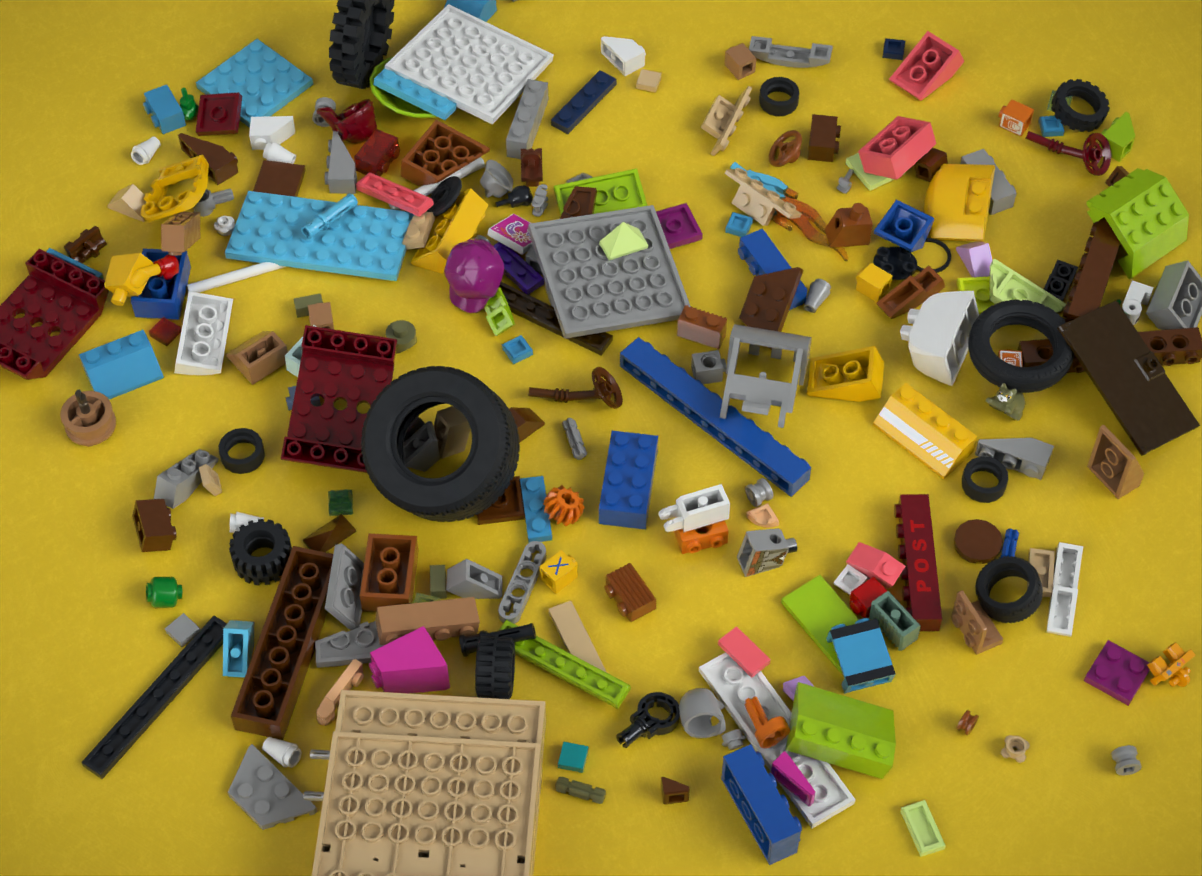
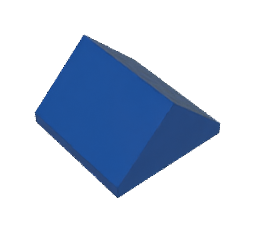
M896 200L875 228L874 234L913 252L923 248L934 218Z

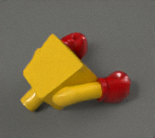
M141 253L112 256L104 283L105 288L114 293L111 302L117 306H123L127 297L139 296L152 276H163L164 280L172 279L174 275L179 273L178 259L174 255H166L164 258L152 262Z

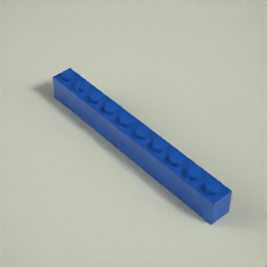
M638 337L620 352L621 368L790 497L810 480L811 466H809L806 460L797 457L787 446L781 445L770 433L764 432L756 426L753 420L744 417L732 405L728 407L726 419L720 418L723 401L717 393H712L701 381L695 380L688 375L685 369L672 363L666 355L655 350L649 342H645Z

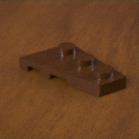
M575 186L559 219L594 214L597 189Z

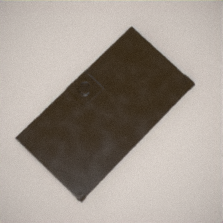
M1117 300L1070 322H1066L1057 328L1141 456L1200 426L1165 374L1164 368L1154 353L1149 350Z

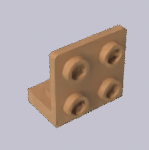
M959 591L954 603L951 619L954 626L960 628L963 633L966 645L969 648L972 647L976 655L1001 645L1003 638L988 614L981 607L979 601L971 603L964 591Z

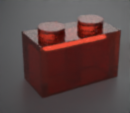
M376 129L354 156L356 171L364 175L370 172L380 177L383 173H386L391 162L397 159L400 154L398 137Z

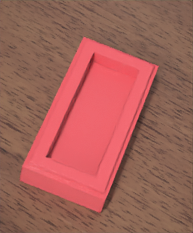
M737 626L718 640V645L751 678L770 664L771 659Z

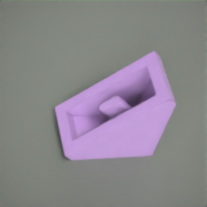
M975 241L956 247V251L972 277L990 276V264L993 260L989 243Z

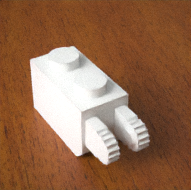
M722 484L682 495L676 500L675 505L660 510L658 514L662 520L674 518L665 522L663 525L665 531L671 532L683 529V532H687L729 519L730 502Z

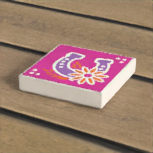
M514 213L488 229L487 235L522 255L529 251L532 245L528 231V225L531 223Z

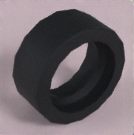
M773 77L767 79L760 88L759 102L761 108L774 116L791 114L796 110L799 103V87L788 78ZM773 92H784L791 98L786 101H775L767 95Z
M234 429L226 433L218 445L221 462L232 473H250L262 464L265 457L262 439L252 429ZM239 443H250L255 446V451L247 458L234 459L228 455V451Z
M980 456L972 459L966 464L962 475V488L965 494L971 499L982 503H990L1002 497L1008 483V471L1005 466L992 457ZM978 471H986L997 477L999 483L992 488H983L972 481L971 475Z

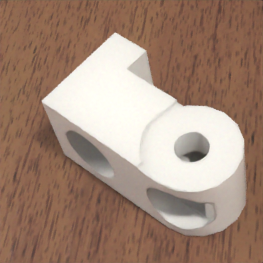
M1132 280L1122 309L1131 323L1135 325L1142 311L1141 304L1148 305L1154 287Z

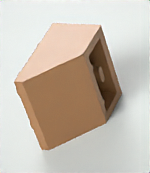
M262 331L227 353L226 356L253 385L285 365V355L288 351L286 344L273 331Z

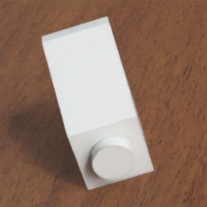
M606 36L601 38V53L624 76L645 66V50L633 39Z
M293 116L251 117L249 137L252 150H264L268 142H276L280 145L294 135L296 130Z

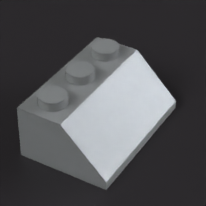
M1188 260L1165 266L1146 312L1149 319L1158 329L1195 328L1199 323L1202 315V278Z

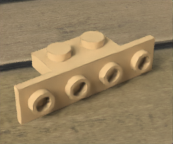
M750 86L739 96L735 105L720 95L715 98L701 126L703 130L718 139L711 155L715 156L719 150L724 151L729 144L727 138L734 133L737 127L734 124L740 120L744 113L742 108H745L751 99L749 97L752 90Z
M743 169L726 170L725 174L740 184L732 204L761 225L767 226L776 210L789 219L801 217L802 214L796 210L795 205L781 200L779 194L771 190L768 191L763 187L764 184L748 177L747 172Z

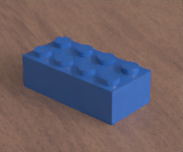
M621 431L611 432L599 504V524L646 530L658 453V436Z
M750 744L723 756L721 779L768 864L771 865L797 853L802 826L796 816L793 817L790 813L789 803L785 795L779 794L776 788L777 782L771 772L767 773L761 753L759 751L755 752Z

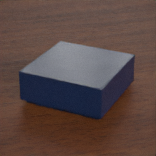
M885 38L882 58L903 60L905 40Z

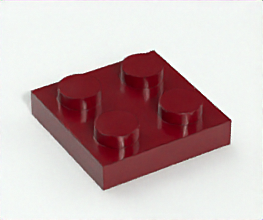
M239 92L200 95L196 124L197 135L238 134L242 95Z

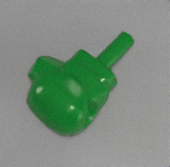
M182 88L183 97L180 99V107L185 120L191 121L198 115L199 105L196 104L193 95L188 94L186 88Z

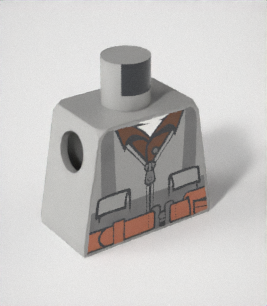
M779 528L747 531L737 555L745 577L779 568L782 566L788 553L797 551V543L794 538L785 539L782 530Z

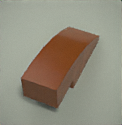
M928 265L914 278L910 275L876 304L890 319L896 318L909 312L910 309L923 304L930 296L939 293L945 288L944 280Z

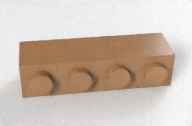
M200 212L177 213L161 224L162 251H167L168 255H182V252H185L200 239Z
M475 597L377 607L375 618L380 645H386L422 626L425 627L432 640H446L463 634L465 636L475 635L478 633L480 624Z

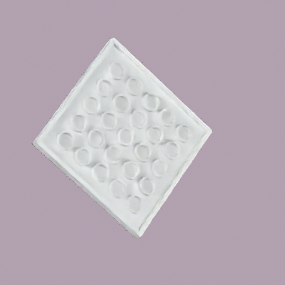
M448 4L385 64L384 69L391 70L395 74L409 79L421 87L448 98L456 103V107L493 124L523 93L527 80H535L553 61L554 54Z

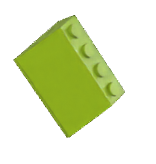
M797 683L789 725L790 733L787 737L785 750L883 779L893 767L896 746L893 710L804 683Z

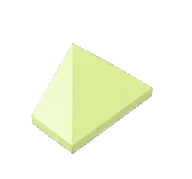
M624 222L599 242L609 261L648 248V244L640 230Z

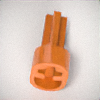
M756 696L745 700L746 703L744 705L757 730L755 737L761 748L773 747L790 733V727L784 717L779 716L768 720Z

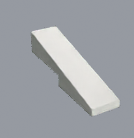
M1058 543L1047 633L1072 636L1083 546Z

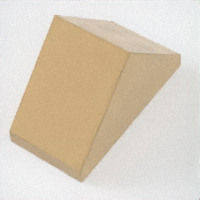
M134 184L119 190L107 205L111 210L142 222L146 221L141 216L142 205L146 204L144 200L145 194Z

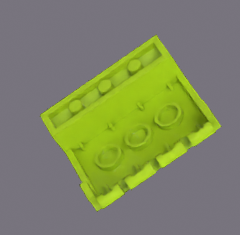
M1137 168L1128 174L1127 177L1125 176L1117 181L1113 186L1111 185L1086 203L1088 208H1090L1087 213L1093 223L1105 217L1127 252L1125 256L1118 260V263L1128 279L1133 278L1187 240L1189 213L1167 178L1148 169L1141 170Z

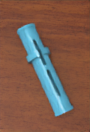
M348 193L326 211L315 215L311 222L301 228L303 235L311 239L319 231L329 228L333 221L358 204L356 197Z

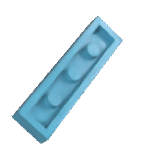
M383 69L374 78V86L443 120H446L456 110V103L448 98L421 87L411 80L395 74L391 70Z

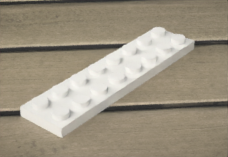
M726 652L699 667L702 677L718 699L725 705V709L756 752L759 751L769 770L771 771L772 763L785 751L815 790L814 803L811 806H807L780 784L812 829L855 804L856 799L829 763L785 750L788 735L773 747L761 748L755 737L757 730L744 705L746 699H752L756 696L768 720L781 716L790 725L792 714L761 671L751 678Z

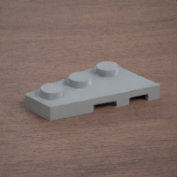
M367 621L359 624V627L348 632L341 631L315 641L317 668L349 665L353 659H357L361 663H371L370 652L384 646L379 643L376 621L371 623Z

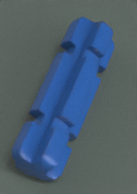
M1011 528L1006 530L1001 558L1003 556H1015L1019 536L1018 530Z

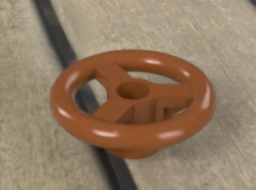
M787 131L774 142L769 152V162L772 166L781 167L787 163H793L799 158L802 136L798 131ZM789 137H795V139H793L789 143H784V141ZM780 148V154L777 160H775L776 151Z

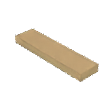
M570 600L549 608V615L568 653L606 672L572 601Z

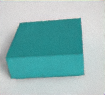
M563 742L558 768L583 773L588 746Z

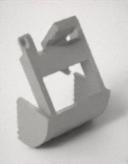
M734 324L729 341L726 368L727 380L720 418L726 419L729 401L732 398L744 400L742 411L768 415L771 405L781 407L778 427L784 428L786 413L793 412L797 385L804 384L812 337ZM740 342L750 344L749 354L759 356L760 346L772 347L771 358L781 359L782 349L794 351L793 361L795 366L792 382L786 383L766 379L767 375L765 372H761L759 378L735 374Z

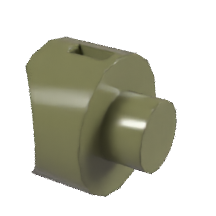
M397 320L392 322L386 329V338L397 339L396 354L411 348L417 343L416 329L408 321Z

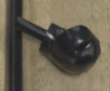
M525 185L517 186L512 192L507 193L509 198L497 201L496 206L500 207L506 204H511L512 208L521 205L529 206L533 201V195L529 187Z

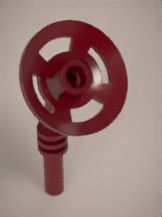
M1028 131L1025 138L1047 147L1049 151L1051 149L1052 152L1057 151V154L1063 153L1083 159L1086 169L1094 176L1103 175L1110 166V145L1106 137L1100 133L1089 135L1085 140L1083 150L1065 146L1063 142L1059 143L1058 140L1055 142V139L1050 140ZM1096 140H1098V141L1100 142V144H1101V146H1102V149H1101L1100 145H1099L1097 142H1095ZM1103 157L1102 165H1101V167L1099 168L1097 164L1099 163V161H1100L1101 158Z

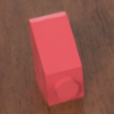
M861 542L857 543L846 560L847 564L869 579L874 576L885 589L895 584L905 568V565L886 552Z

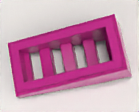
M784 751L772 763L771 773L775 780L807 806H811L814 803L816 792L791 757Z

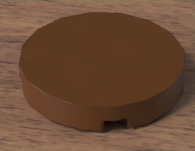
M975 519L968 520L959 526L955 533L954 546L956 552L966 561L975 564L976 562L985 564L995 560L1000 554L1003 539L1001 532L995 525L988 521Z

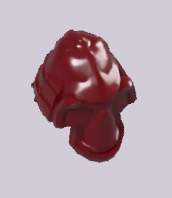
M370 99L350 105L339 115L331 107H322L316 110L317 114H320L332 130L338 133L342 141L356 144L369 141L376 133V117L373 102Z

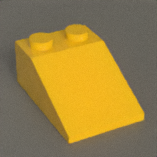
M875 346L811 358L807 394L813 397L856 402L881 398L884 361Z

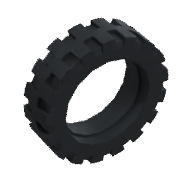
M1070 79L1058 87L1051 101V104H1053L1051 109L1052 112H1055L1054 116L1056 119H1060L1061 124L1069 126V129H1077L1079 132H1084L1085 130L1091 132L1094 128L1098 129L1106 118L1110 109L1108 107L1109 100L1105 98V93L1101 92L1100 88L1096 85H1091V82H1082L1081 79H1076V81ZM1076 96L1086 100L1093 107L1095 114L1084 115L1076 112L1068 105L1065 98Z

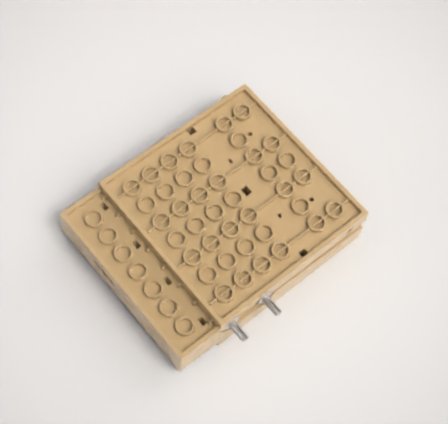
M341 690L331 750L312 749L310 751L311 759L329 760L324 792L305 791L303 796L304 800L323 801L312 876H533L546 729L545 701Z

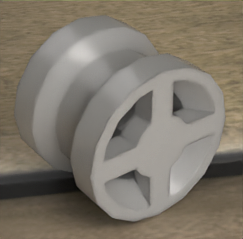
M764 478L757 480V483L754 485L749 484L745 486L747 498L754 507L761 505L764 500L769 501L773 499L772 488Z
M1122 746L1112 751L1111 755L1112 759L1116 761L1115 770L1118 775H1130L1141 770L1142 766L1136 758L1138 752L1135 746Z

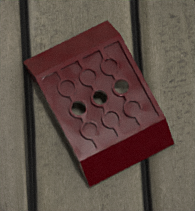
M38 249L25 263L29 275L0 305V366L26 380L46 377L101 316L109 290L104 286L105 280L41 249ZM18 314H25L22 318H15ZM35 323H43L40 327H32ZM55 331L60 332L58 336H50V334Z
M305 325L301 345V363L287 437H284L281 460L367 473L361 451L362 427H364L363 423L367 413H359L357 407L361 403H367L371 408V404L376 400V396L392 381L397 339ZM315 396L324 398V403L319 407L311 404V400ZM339 399L347 402V407L343 410H337L334 407V403Z

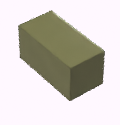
M321 293L294 298L297 318L309 316L308 305L323 303Z
M430 565L431 599L447 598L445 565Z

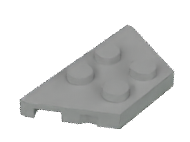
M253 744L248 747L229 788L228 795L262 830L274 827L278 823L294 821V817L307 813L313 815L318 812L316 806L311 801L304 800V795Z

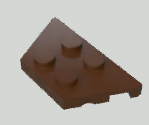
M796 267L754 276L739 319L749 327L781 332L804 270Z

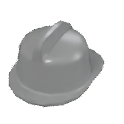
M488 160L485 172L480 179V183L485 189V196L489 198L493 195L500 198L508 191L512 192L513 178L510 173L498 162Z

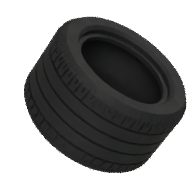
M429 366L409 371L407 374L399 376L398 379H394L383 388V391L376 396V400L373 401L371 408H369L366 414L367 417H365L361 434V451L369 478L377 490L390 502L418 517L438 522H454L456 520H464L465 518L468 519L473 517L474 514L478 515L483 510L488 509L491 504L498 500L499 496L501 497L504 494V490L508 488L510 480L515 475L514 471H516L517 462L519 461L520 440L517 425L513 415H511V411L504 401L481 380L460 369L445 366ZM441 404L452 405L462 412L471 428L472 445L467 459L460 468L445 477L424 478L414 474L405 466L403 458L404 439L410 425L421 413L431 407Z

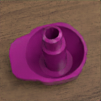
M475 238L456 244L452 248L445 265L444 274L450 284V300L456 307L468 313L479 312L485 307L489 298L496 294L503 277V261L498 251L489 242Z

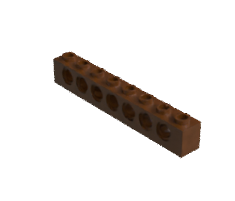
M1198 327L1138 332L1161 365L1194 364L1201 361L1202 337ZM1049 339L1019 342L1017 351H1022L1023 367L1042 365L1053 355V348ZM1074 354L1072 365L1067 373H1082L1085 370Z

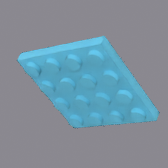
M259 39L251 42L196 82L197 89L205 95L239 92L242 95L240 121L249 128L251 117L272 116L314 85L313 79Z

